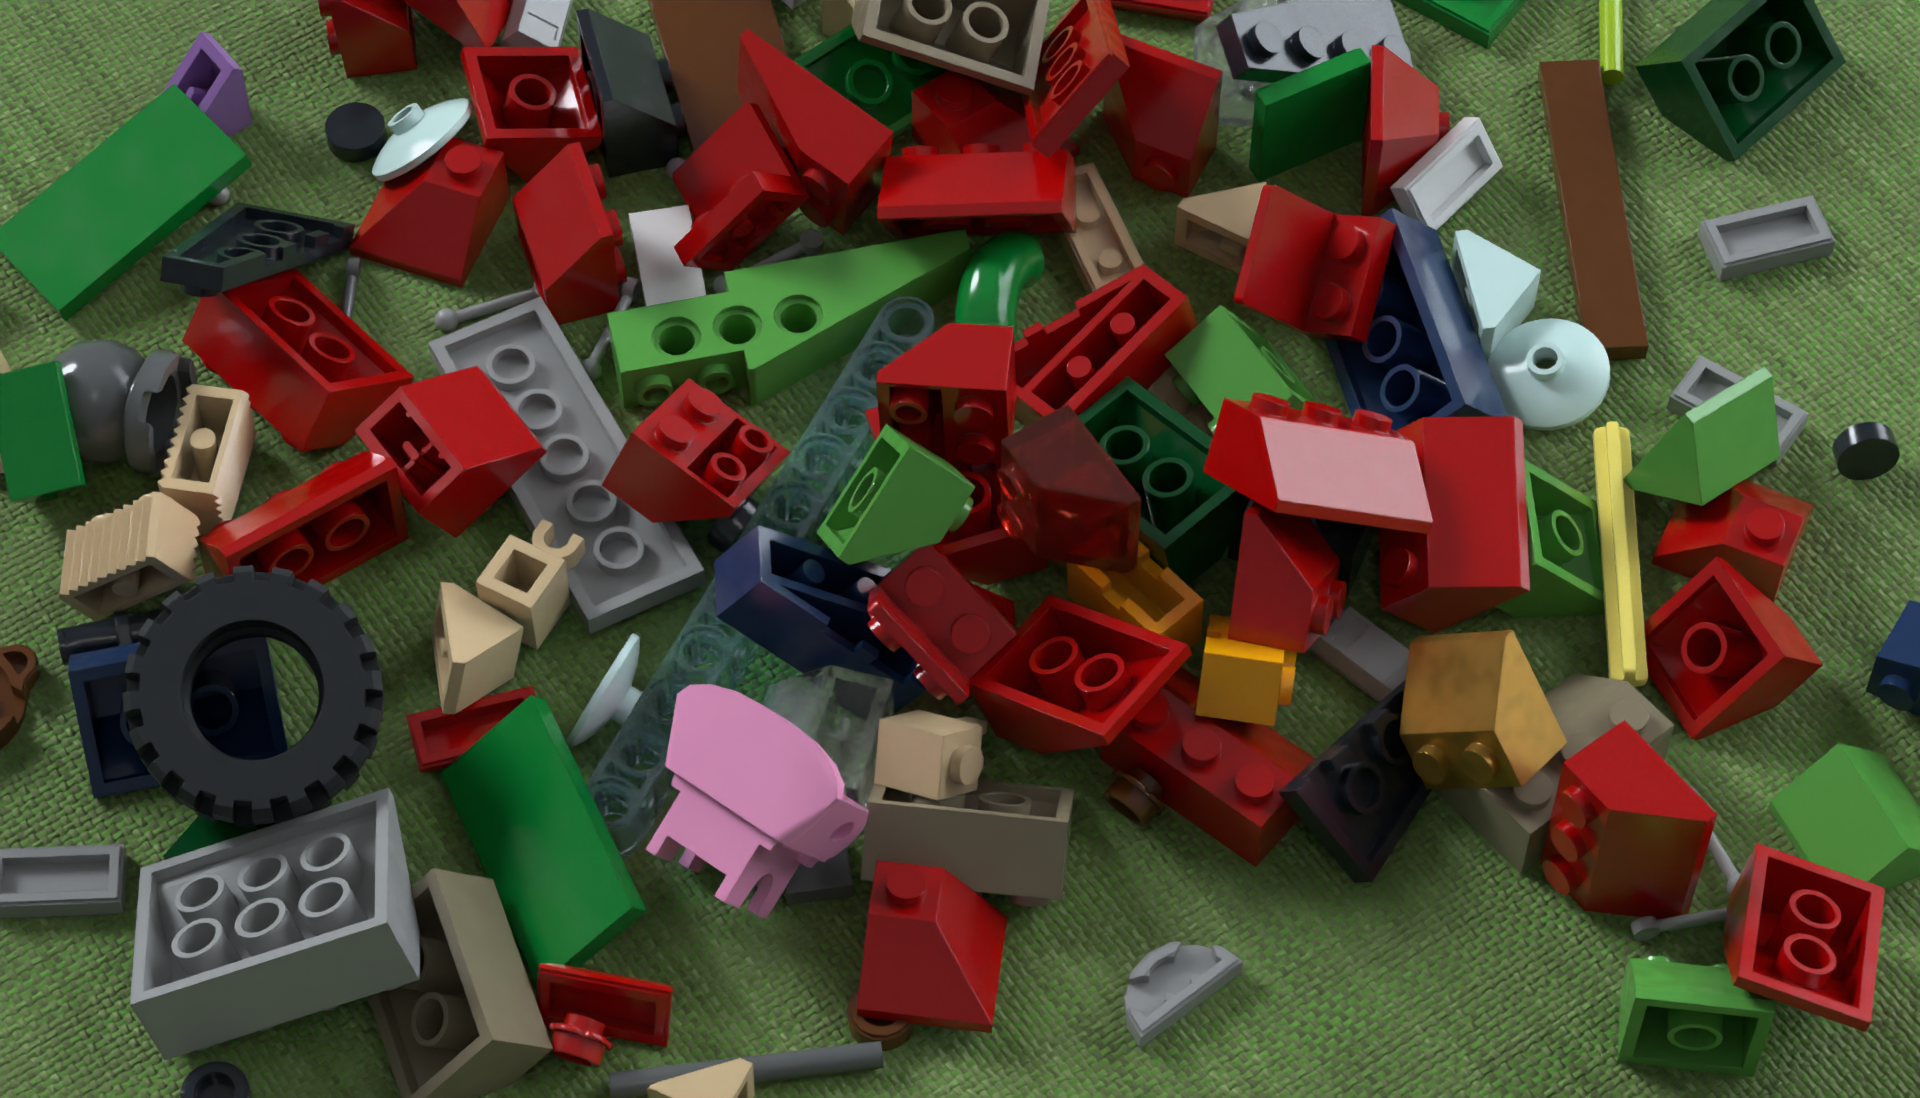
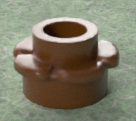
M1133 767L1128 774H1124L1120 770L1112 771L1110 775L1114 781L1104 792V797L1119 813L1141 827H1145L1154 815L1160 816L1165 807L1159 798L1164 793V789L1152 776L1138 767Z

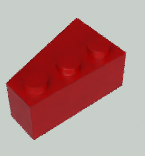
M1142 264L1075 301L1077 309L1044 327L1039 321L1023 330L1022 332L1025 337L1014 343L1017 396L1015 419L1046 442L1125 377L1129 376L1147 390L1172 365L1165 354L1198 325L1188 296Z

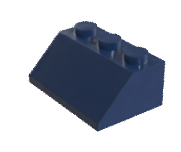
M250 637L240 639L216 650L200 667L194 680L191 694L193 717L202 735L218 750L236 758L260 760L286 752L288 744L268 638ZM140 642L70 655L68 676L94 798L160 786L152 778L134 747L129 735L130 729L123 707L122 693L126 692L127 677L124 672L129 654H135Z

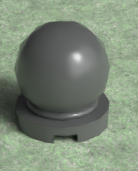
M115 340L79 341L54 357L51 361H61L81 460L86 463H111L127 457L129 466L136 473L161 475V470L165 469L164 460L169 458L167 450L172 447L170 439L175 437L173 429L178 427L176 419L181 417L179 409L184 406L182 398L187 396L185 388L192 384H197V375L193 361L189 358L180 357L181 355L176 354L174 351L163 349L153 351L145 360L136 349Z

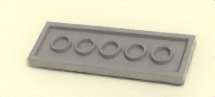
M541 296L428 342L430 357L440 375L473 366L481 368L548 451L507 491L532 534L542 519L553 523L555 539L549 547L561 548L565 546L573 533L584 538L586 553L575 567L567 570L571 602L589 634L705 584V570L676 521L652 523L602 486L627 439Z

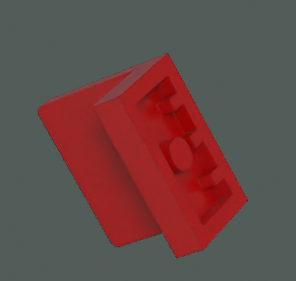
M745 102L673 172L672 179L685 203L689 205L690 212L695 219L691 224V230L674 246V249L684 266L732 271L810 197L758 104Z
M1264 185L1239 274L1234 302L1310 338L1366 343L1396 224L1382 217L1334 214L1277 185Z
M934 544L913 549L869 591L867 610L871 620L867 623L868 627L889 650L895 653L902 646L915 659L914 662L918 666L913 671L915 676L938 700H942L948 694L958 705L963 703L969 697V679L1017 635V630Z

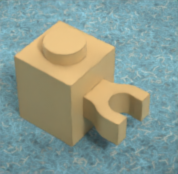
M544 519L540 521L533 532L532 544L510 534L476 581L478 598L524 626L521 642L536 650L541 646L571 603L567 570L575 567L586 553L584 538L574 533L565 546L561 548L549 547L555 539L553 523Z
M915 710L879 719L874 784L937 801L976 791L978 777L984 767L981 740L982 735L987 733L988 721L968 716L954 719L923 710Z

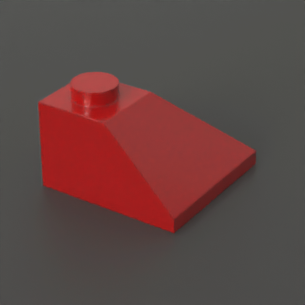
M1120 34L1130 67L1104 96V120L1134 179L1145 182L1156 190L1169 191L1187 198L1216 149L1223 71Z
M1372 45L1370 56L1371 69L1362 134V216H1374L1393 202L1395 197L1390 187L1438 143L1450 129V113L1439 112V87L1387 47L1381 45Z
M951 70L944 72L912 91V137L920 146L938 147L939 155L963 154L964 145L976 143L996 144L999 146V152H1023V144L1031 142L1023 100L1019 92ZM1068 137L1060 146V150H1069L1074 158L1079 155L1080 147Z
M453 137L436 153L401 176L385 181L349 246L350 254L462 288L510 198L504 152Z
M1743 480L1703 506L1678 500L1654 553L1651 564L1693 578L1715 557H1719L1730 564L1774 603L1810 519L1814 505L1747 480Z
M1715 557L1644 622L1648 675L1690 738L1694 740L1705 738L1776 707L1823 666L1791 618L1730 564L1719 557Z
M877 860L867 917L857 1015L864 1018L888 1021L905 1020L912 1024L992 1033L1007 916L944 868Z

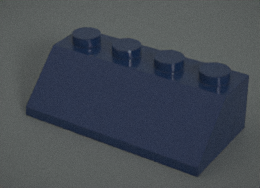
M1393 208L1389 209L1380 217L1396 224V229L1367 342L1359 343L1324 339L1352 418L1356 409L1376 412L1391 418L1393 421L1390 429L1396 431L1423 417L1508 416L1437 230Z

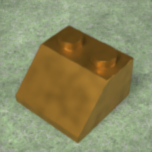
M1513 630L1417 636L1410 643L1399 735L1412 759L1413 767L1421 777L1426 789L1522 787L1567 743Z

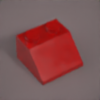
M1257 502L1244 512L1228 639L1305 653L1320 635L1326 636L1332 619L1339 620L1341 618L1346 600L1347 584L1344 581H1338L1340 559L1309 517L1276 513Z

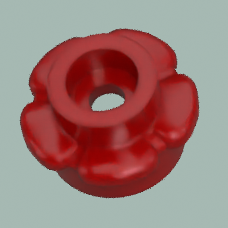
M567 1013L564 1023H551L547 1028L549 1032L553 1033L550 1040L553 1049L549 1053L583 1066L599 1068L605 1050L611 1051L613 1044L608 1038L603 1036L605 1024L579 1014Z

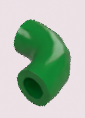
M1018 230L1003 232L993 236L971 255L959 284L955 323L1014 327V343L1018 341L1017 309L1022 290L1032 287L1040 279L1044 270L1042 248L1033 236Z

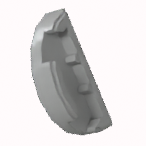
M1177 941L1170 942L1147 953L1132 970L1124 997L1127 1029L1139 1048H1142L1242 973L1243 961L1224 947L1215 944L1211 949L1200 945L1180 946V942Z

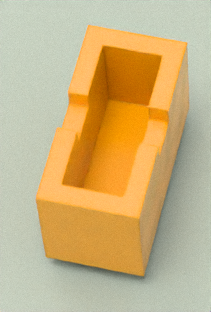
M1115 518L1067 555V595L1076 604L1186 643L1189 648L1202 639L1203 599L1171 569L1167 567L1163 570L1150 558V550Z
M1210 614L1195 715L1274 726L1277 705H1291L1297 652L1228 639L1230 617Z

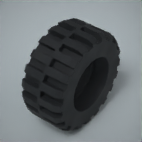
M253 565L233 567L234 574L215 578L214 573L211 572L194 579L196 587L182 595L176 590L162 602L164 610L154 621L148 618L137 634L140 643L135 654H129L124 672L127 677L126 692L122 694L124 714L128 720L129 735L134 747L152 778L161 785L166 794L182 806L184 804L196 811L199 817L211 822L218 823L220 820L234 823L236 828L257 829V825L278 824L311 811L315 812L332 805L331 799L341 790L348 791L360 777L359 771L366 759H371L377 745L380 722H383L384 699L381 671L375 648L369 634H365L358 623L357 615L345 602L340 604L330 595L327 587L313 579L307 583L295 578L293 571L273 567L271 573L255 572ZM250 637L275 639L295 649L310 665L316 677L319 692L317 712L305 736L286 752L260 760L236 758L214 747L198 729L191 707L193 683L205 660L221 647Z

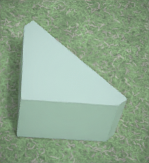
M1469 230L1455 231L1450 266L1486 361H1488L1489 356L1501 339L1512 329L1518 327L1534 308L1541 270Z

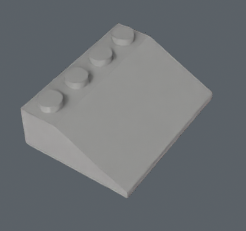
M389 788L140 868L130 1006L164 1060L193 1051H202L215 1044L256 1031H265L278 1024L319 1011H328L341 1004L382 991L394 990L404 984L420 980V931L395 800Z

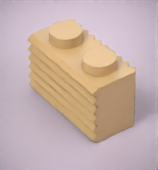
M192 384L185 388L187 396L182 398L184 406L179 409L181 417L176 419L178 427L173 429L175 437L170 439L172 447L167 450L169 458L164 460L165 469L161 470L162 479L157 482L160 492L171 497L175 502L198 516L201 524L196 527L199 534L206 535L219 523L232 520L257 431L255 430L256 424L253 422L254 416L251 415L253 409L250 408L251 402L248 400V393L237 389Z
M152 492L141 496L138 500H133V505L124 504L123 509H114V513H105L92 518L91 521H86L85 526L76 525V530H67L59 599L92 620L98 621L114 614V611L129 608L195 579L196 577L192 570L197 567L193 559L198 557L194 549L199 546L195 538L200 535L196 527L201 524L198 516L162 492Z

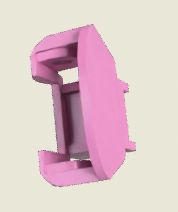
M713 684L689 685L677 694L665 766L675 773L671 785L678 789L680 793L646 847V850L657 857L671 862L681 845L684 846L686 849L678 863L689 870L699 873L706 861L724 873L726 877L714 896L724 903L737 908L741 907L754 885H756L758 888L746 909L759 917L767 919L800 863L812 868L818 861L825 863L826 860L836 856L848 847L860 835L866 825L869 811L843 794L845 784L837 765L819 743L770 708L737 691Z

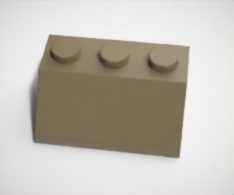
M855 0L851 25L860 42L1030 96L1035 86L1050 0Z
M1573 673L1545 694L1567 743L1522 787L1435 790L1522 874L1542 857L1563 762L1624 720L1665 760L1674 724L1628 681Z
M978 779L976 791L937 801L874 784L867 800L866 809L869 811L864 830L860 880L873 881L877 860L944 868L981 897L982 892L1009 895L1008 900L1010 902L1030 907L1047 905L1049 899L1061 900L1065 882L1075 789Z
M432 868L411 887L420 931V980L404 984L394 990L370 995L368 998L401 1098H474L512 1085L547 1055L553 1047L494 880Z

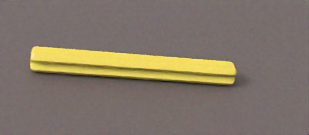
M1610 421L1606 423L1605 427L1596 428L1593 433L1608 669L1610 679L1628 681L1632 686L1638 687L1645 685L1648 680L1635 492L1623 480L1633 469L1630 431L1627 428L1619 427L1618 422Z

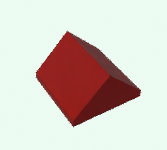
M462 47L460 56L484 147L504 152L506 165L527 183L568 144L580 141L584 154L601 145L603 135L578 47Z

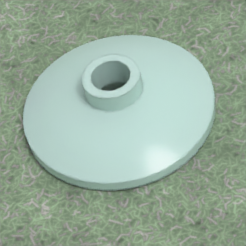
M458 98L438 103L425 110H422L417 103H412L403 108L388 123L394 134L380 151L372 168V174L378 181H388L401 176L424 162L442 148L464 126L472 114V104L466 98Z
M1539 319L1512 329L1501 339L1487 361L1507 415L1523 420V427L1532 430H1559L1584 420L1601 404L1610 382L1609 359L1599 339L1588 329L1568 320ZM1544 360L1557 361L1549 369H1540L1535 366Z
M632 633L566 740L570 749L593 736L609 720H613L622 726L643 692L632 686L640 650V637Z

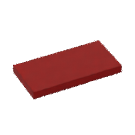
M1077 0L1042 41L1036 81L1032 94L1029 96L1021 93L1032 146L1048 159L1130 67L1110 0Z

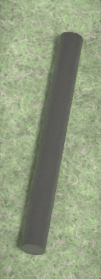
M881 1041L738 1057L753 1063L754 1083L884 1068ZM738 1058L610 1072L608 1075L611 1098L648 1096L647 1089L654 1083Z

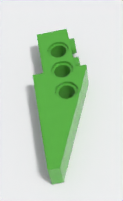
M965 229L724 272L725 292L607 313L610 350L624 409L642 405H661L688 378L716 395L725 393L730 389L746 387L750 405L760 404L958 292L961 277L970 259V244Z

